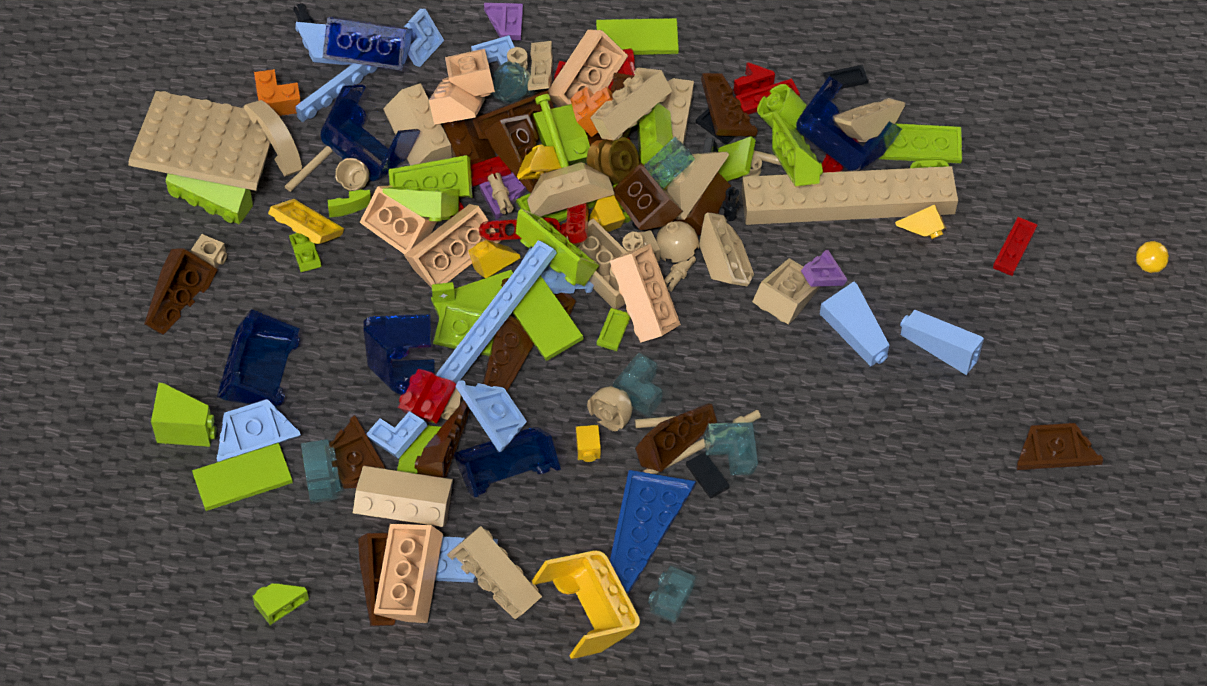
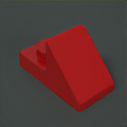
M747 62L745 72L747 76L734 80L733 92L737 96L774 84L775 73L772 70Z

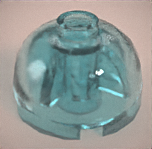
M510 61L505 62L494 72L493 86L495 92H492V94L497 99L511 103L529 95L528 81L531 75L521 64Z

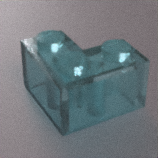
M638 353L613 382V387L625 391L629 396L632 407L649 418L662 402V389L651 383L656 377L657 363Z
M753 423L708 424L703 434L706 455L728 454L730 475L753 474L758 465Z
M328 439L301 443L310 504L336 500L337 492L341 491L338 469L337 467H332V461H336L334 447L329 448Z

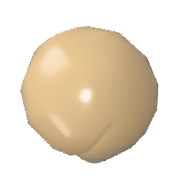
M346 158L338 164L335 178L346 190H361L369 180V170L360 160Z

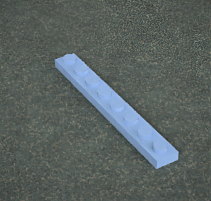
M407 23L296 105L297 118L302 122L308 118H313L317 111L323 107H328L333 99L339 95H344L352 85L359 84L364 76L375 72L384 61H390L395 53L406 49L411 41L418 38L410 24Z
M539 240L437 372L436 376L452 380L456 384L461 380L557 254L552 247Z

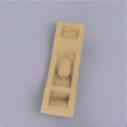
M552 42L531 43L532 65L531 76L528 77V91L550 88L553 75Z
M262 100L244 105V109L253 124H260L275 149L277 157L274 160L284 177L301 171V160L294 140L278 114Z

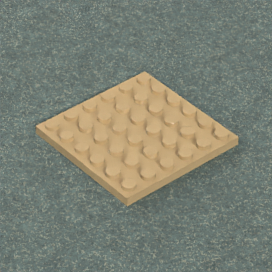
M156 91L129 157L128 166L256 190L271 143L260 124H253L244 108L231 106L230 104L215 103L209 100L194 99L185 95H174L165 91Z

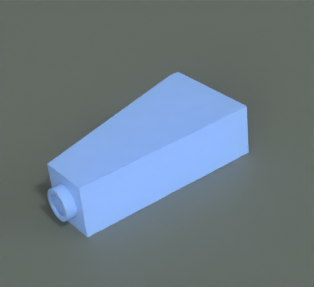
M852 282L821 303L820 315L870 366H873L875 363L881 364L887 359L889 343L855 282Z
M914 310L910 316L906 315L900 324L903 337L965 375L969 373L979 359L984 338L917 310Z

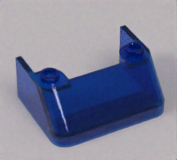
M829 76L798 118L796 128L803 136L850 171H860L883 156L902 128L889 121L877 138H871L864 146H861L834 125L833 116L839 114V109L831 100L843 84Z
M363 84L343 86L321 129V140L343 160L355 158L363 162L369 170V181L381 180L389 173V169L396 168L407 159L421 131L419 129L398 130L388 149L362 127L366 114L364 109L358 105V102L366 86Z
M430 314L372 316L363 321L368 367L392 391L397 394L406 393L410 385V377L416 374L418 369L435 374L434 359L391 360V358L396 360L404 358L408 355L409 348L431 347Z
M539 427L520 431L502 452L497 450L492 441H488L454 454L466 488L475 498L487 492L486 488L490 487L491 483L530 470L537 472V474L547 473L551 471V467L556 471L561 470L551 435Z

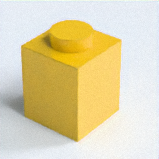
M598 425L576 427L578 460L592 462L600 458L601 448Z

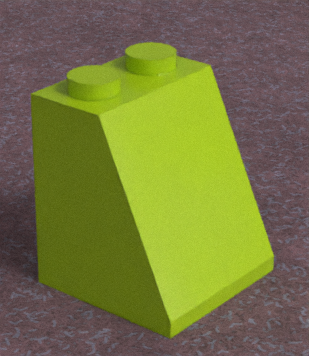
M158 383L151 418L157 443L210 447L211 440L216 439L217 427L213 426L214 415L210 414L209 406L164 383Z

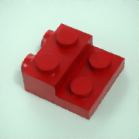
M418 369L416 374L410 377V385L406 393L400 396L398 408L405 413L410 411L423 420L437 424L455 389L456 383L452 380L438 377L432 372Z

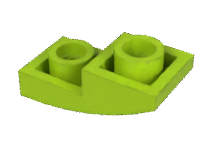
M370 190L349 191V198L328 200L329 217L352 214L368 207L371 201Z
M295 233L289 235L300 272L321 267L315 244L303 234Z

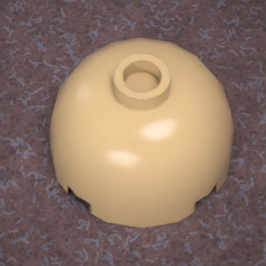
M674 221L668 223L659 230L656 237V242L660 248V258L666 261L665 258L672 259V262L685 261L695 254L694 250L696 248L699 249V240L695 230L685 222Z
M615 387L601 388L587 403L591 416L595 414L601 419L598 423L611 431H618L619 428L622 429L632 415L633 407L628 394Z

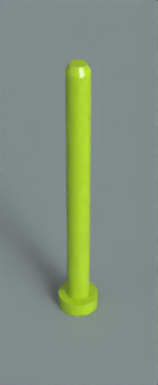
M549 94L538 96L535 100L537 104L541 105L561 168L567 167L569 163L548 103L551 100Z

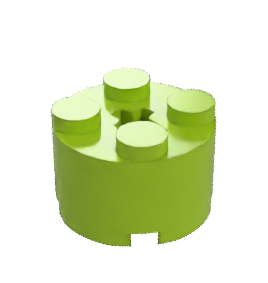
M786 84L775 86L770 90L771 94L767 98L764 96L757 107L758 114L771 128L772 112H777L795 128L798 127L801 123L800 118L807 106L806 103Z

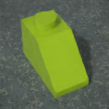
M274 583L267 587H261L252 596L255 607L269 625H272L309 600L305 587Z

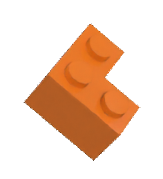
M275 69L254 72L258 101L262 100L267 103L279 116L297 113L296 105L301 102L298 83L277 85Z
M607 86L595 94L585 87L570 98L577 123L591 137L598 133L591 120L592 115L606 101L613 100V93Z

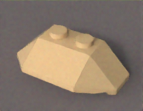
M890 98L884 99L881 102L870 103L834 115L833 121L847 136L856 138L859 142H868L869 139L881 137L884 133L892 130L905 107V102Z
M727 152L690 154L684 159L682 167L673 175L672 181L666 189L683 210L675 219L685 220L729 156Z
M581 162L541 174L527 202L531 213L543 216L614 195V191L608 176Z
M707 212L704 217L699 246L711 279L729 284L748 286L754 276V272L742 240L726 222L727 219L724 215Z

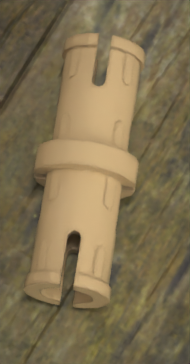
M495 173L497 178L495 179L494 174H491L488 177V181L493 190L492 196L497 200L500 212L506 214L504 208L507 209L508 213L512 212L513 205L508 197L509 191L504 186L501 175Z
M694 256L689 261H681L671 267V272L664 279L666 286L671 282L667 288L669 291H673L681 278L684 279L686 277L688 269L696 262Z

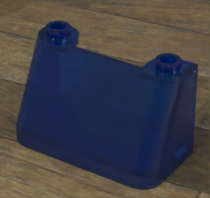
M251 309L240 322L234 334L217 398L243 404H253L268 399L275 407L277 405L280 406L285 397V393L282 392L283 388L280 387L288 354L292 349L296 350L300 342L298 337L300 328Z

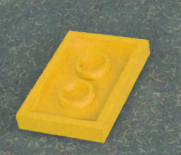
M295 199L271 206L268 213L277 222L290 226L294 232L305 235L315 244H321L340 237L344 231L343 227Z

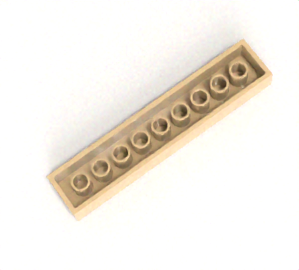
M952 166L828 172L820 175L819 184L794 186L788 175L743 177L741 190L746 225L908 217L932 205L937 206L940 215L955 214L958 203Z

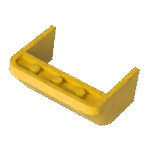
M590 551L546 560L532 580L533 585L553 581L561 593H576L595 629L582 637L569 655L571 659L603 652L634 632L640 623L639 616L608 557L600 551Z

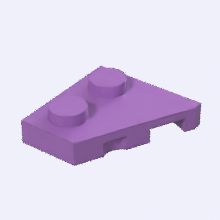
M484 3V11L500 38L510 36L511 40H521L523 4Z
M512 172L510 175L501 177L504 186L508 188V197L513 205L516 199L526 192V188ZM490 182L479 184L480 191L495 219H499L503 214L500 212L497 200L492 196L493 190Z
M825 250L821 256L815 257L812 262H808L801 270L811 287L843 286L847 281V278L829 250Z

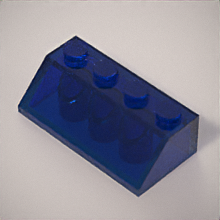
M336 16L327 17L322 58L402 71L410 50L412 28Z

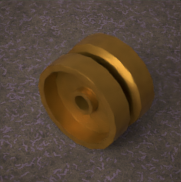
M620 137L617 140H597L591 144L588 150L587 165L608 176L611 185L620 183L639 165V156L635 145L625 137Z

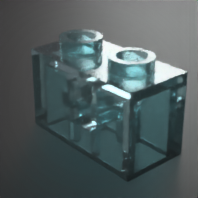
M675 136L645 164V167L650 175L665 188L695 158Z
M670 566L667 573L663 572L658 581L660 586L657 592L653 591L649 597L650 613L676 623L695 586L696 577Z

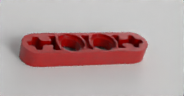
M588 202L567 208L566 232L570 243H581L588 237Z
M542 217L548 223L552 224L555 229L560 231V223L558 222V220H556L555 218ZM517 219L485 221L479 227V235L485 240L522 239L516 234ZM511 223L514 226V232L508 236L505 233V227ZM489 225L490 228H499V232H491L490 236L485 230L489 229Z

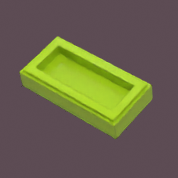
M614 308L610 309L597 340L598 346L618 351L631 319L627 312Z

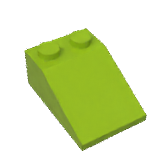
M572 104L551 109L569 166L581 162L587 163V153L590 144L585 130L576 121ZM543 111L533 113L542 145L554 147Z
M416 186L383 188L385 195L419 216L429 217V221L448 220L451 216L458 213L459 189Z

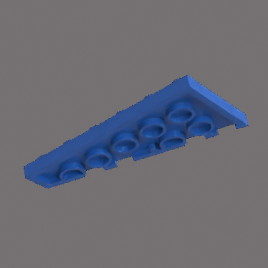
M632 470L628 471L610 557V563L627 595L632 590L695 487L696 481Z

